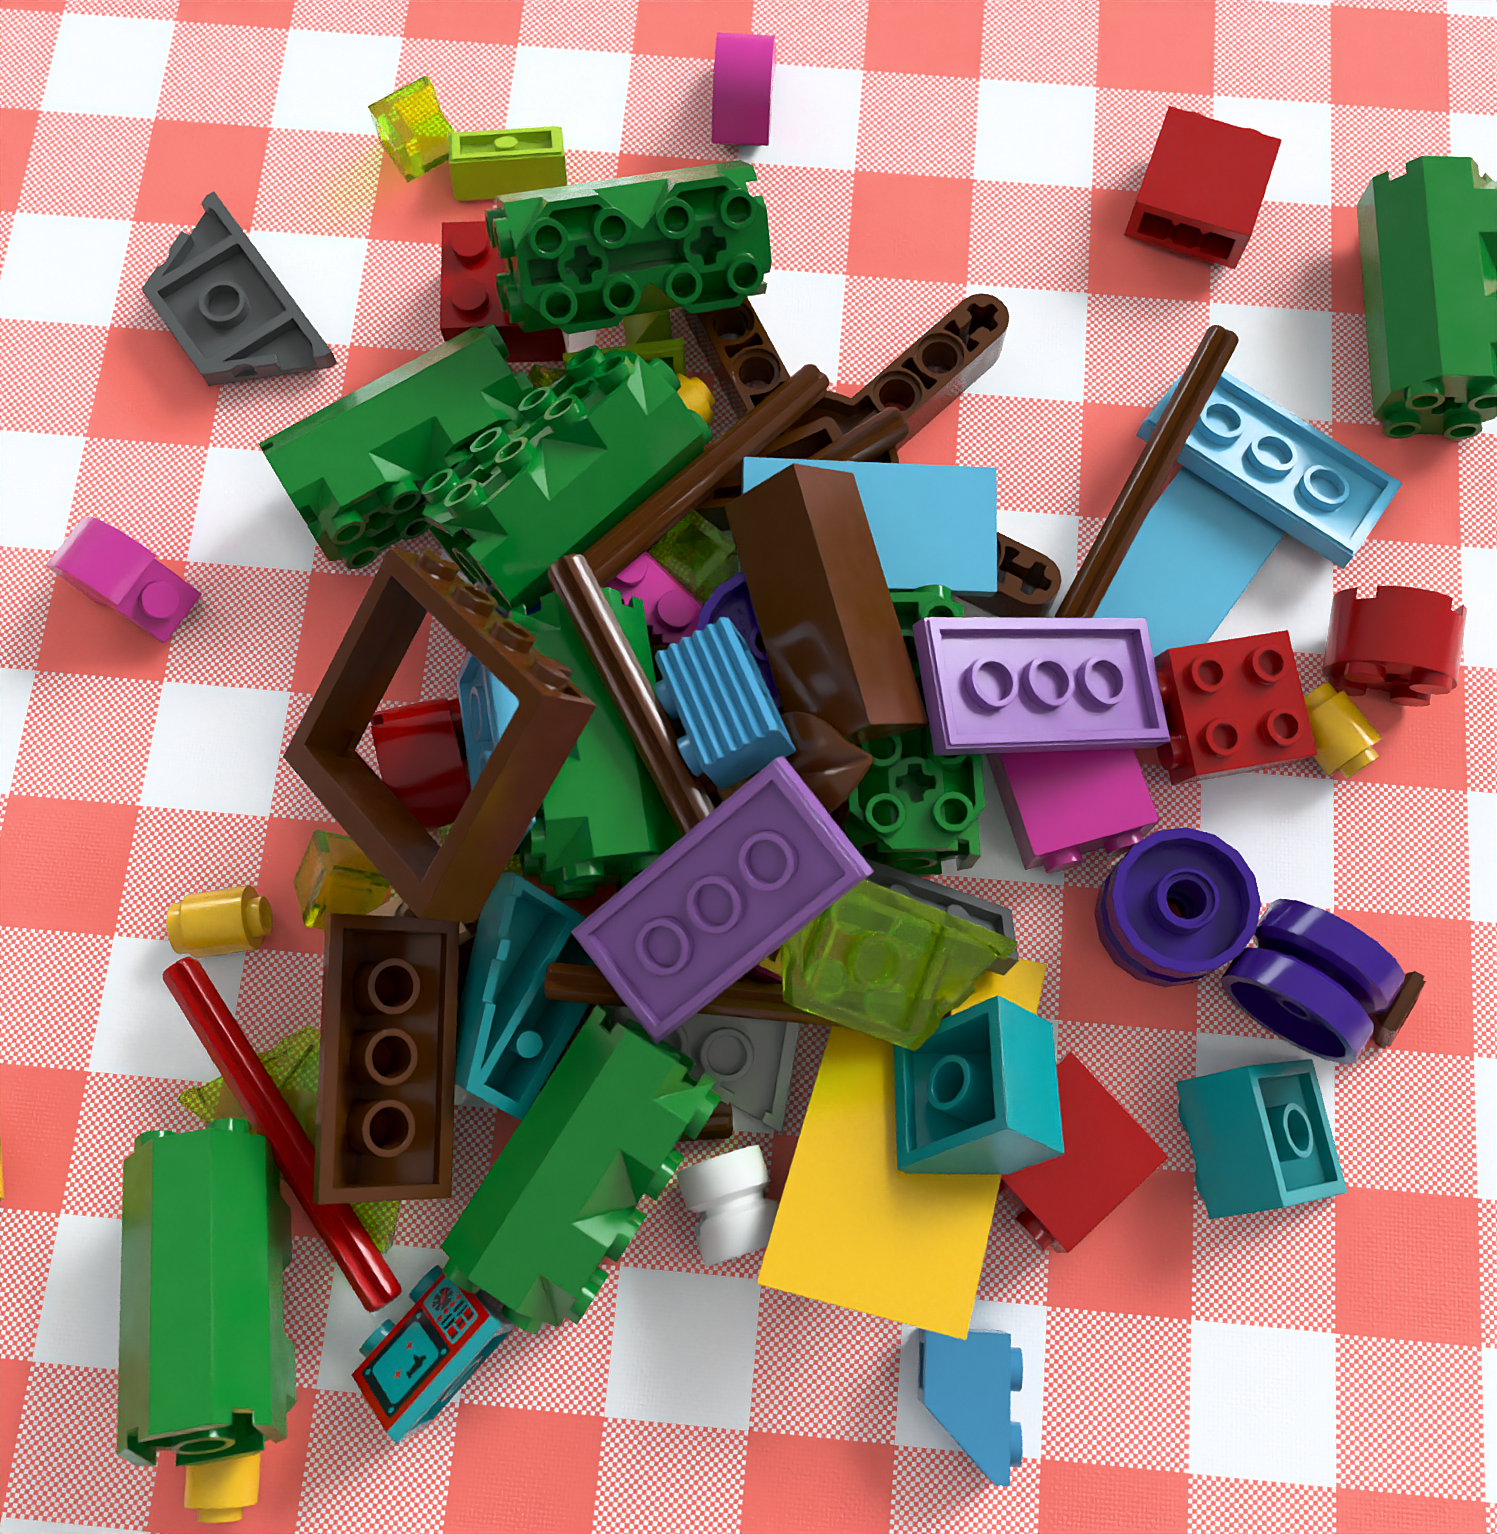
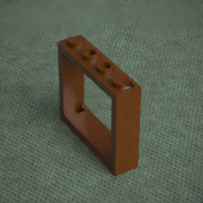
M390 547L283 758L419 919L475 923L594 712L596 705L569 680L573 671L560 662L543 656L533 646L536 638L530 631L513 621L504 619L494 610L497 601L490 594L474 585L465 583L457 575L460 570L457 563L440 559L428 548H423L418 555ZM427 612L433 615L520 701L441 847L355 751Z

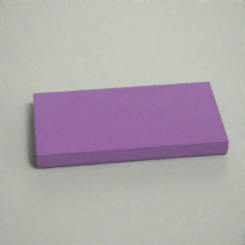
M924 617L913 625L934 755L1157 748L1170 742L1146 618Z
M782 756L775 758L571 932L653 1042L658 1044L874 871L788 761Z

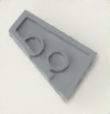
M606 1005L616 1011L609 1021L612 1025L618 1022L624 1026L628 1018L639 1023L628 1007ZM695 1014L664 1039L696 1062L689 1074L697 1081L700 1080L706 1071L717 1078L711 1091L722 1097V1102L726 1104L730 1102L732 1106L760 1120L761 1123L782 1134L800 1023Z

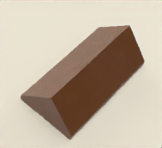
M793 463L725 504L726 517L783 714L788 712L813 714L830 724L854 745L927 727L929 724L854 474Z
M341 913L325 914L313 1204L443 1199L452 1197L460 922L423 920L413 917Z

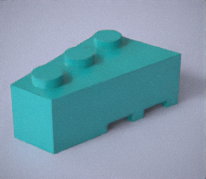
M503 871L480 913L458 1007L455 1084L522 1121L590 1004L549 1000L544 995L546 968L548 964L553 962L596 966V964L571 932L587 918L518 874Z

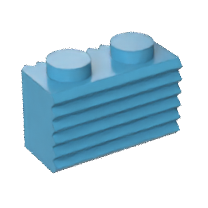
M719 617L716 624H707L703 631H694L691 637H682L679 644H670L667 650L657 651L655 659L664 679L654 683V689L668 716L672 720H676L679 717L687 734L677 739V744L687 766L696 777L705 773L720 790H723L765 768L775 758L786 757L796 752V748L780 717V713L775 706V702L770 695V691L766 686L750 647L728 617Z

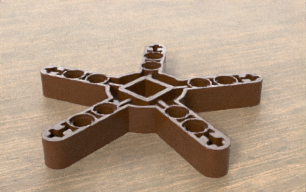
M973 294L965 298L852 398L827 391L821 400L755 457L807 459L886 409L883 406L884 404L896 402L907 408L901 411V413L906 418L910 431L906 439L870 462L899 463L897 451L988 371L999 359L1010 319L1008 308L1002 300L990 294ZM748 297L738 307L690 314L681 307L687 324L738 420L743 418L791 377ZM728 333L742 336L735 340L721 338L722 335ZM968 334H969L970 336H969V338H968V343H967V347H966L965 345H966L967 337H968ZM941 366L948 370V372L942 374L933 373L926 367ZM758 380L769 385L764 388L753 389L745 384ZM742 468L659 540L730 531L725 513V504L741 495ZM997 532V576L999 570L1006 572L1002 583L997 582V592L992 597H956L999 618H1045L1049 614L1060 589L1062 580L1059 568L1046 555ZM1025 585L1032 586L1036 589L1033 591L1032 595H1027L1022 592ZM760 645L757 646V648L760 652H762L764 646Z

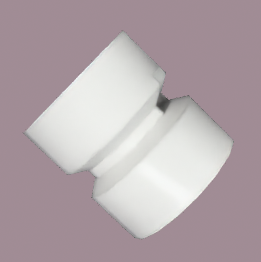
M759 1144L705 1160L676 1172L687 1210L700 1213L702 1221L695 1228L694 1232L705 1268L767 1247L779 1205L777 1201L766 1199L763 1195V1191L771 1181Z

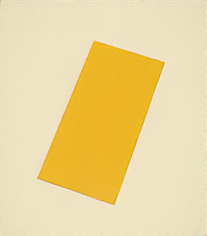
M860 928L843 990L944 999L950 1002L951 1015L999 995L1036 1015L1047 964L1018 958L1019 961L1003 976ZM832 1026L756 1284L966 1340L1002 1174H907L897 1170L893 1041L910 1033Z

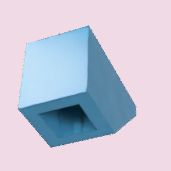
M919 1328L918 1400L995 1486L1010 1487V1467H1021L1023 1455L1021 1423L1011 1421V1391L1021 1392L1023 1383L1021 1348L1011 1347V1333L1002 1330L968 1329L966 1340Z

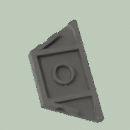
M213 191L206 195L201 202L205 211L204 215L190 235L181 231L169 249L167 260L161 266L156 267L141 289L209 386L327 369L336 365L337 361L331 349L217 194Z

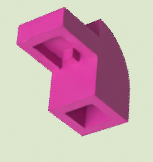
M717 33L713 72L711 143L769 146L773 81L776 68L775 35Z
M83 517L45 565L97 604L109 605L162 643H166L202 595L201 592L156 560L155 557L157 555L117 528L95 517Z

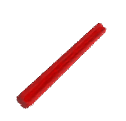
M190 956L178 960L175 964L166 968L162 974V980L257 1134L265 1136L271 1143L274 1162L363 1307L370 1313L381 1310L401 1294V1285L350 1203L313 1204L314 1145L200 962Z

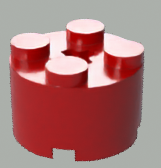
M1377 586L1376 598L1356 599L1358 587L1339 591L1333 596L1322 673L1328 678V682L1337 693L1344 690L1348 696H1363L1366 694V688L1391 692L1390 701L1392 703L1402 706L1423 707L1430 705L1431 694H1448L1457 687L1467 608L1464 605L1453 611L1451 610L1452 597L1431 590L1405 586Z
M445 696L375 712L370 721L372 724L370 727L382 781L428 833L451 828L471 792L467 759H461L462 757H467L459 698L447 700Z

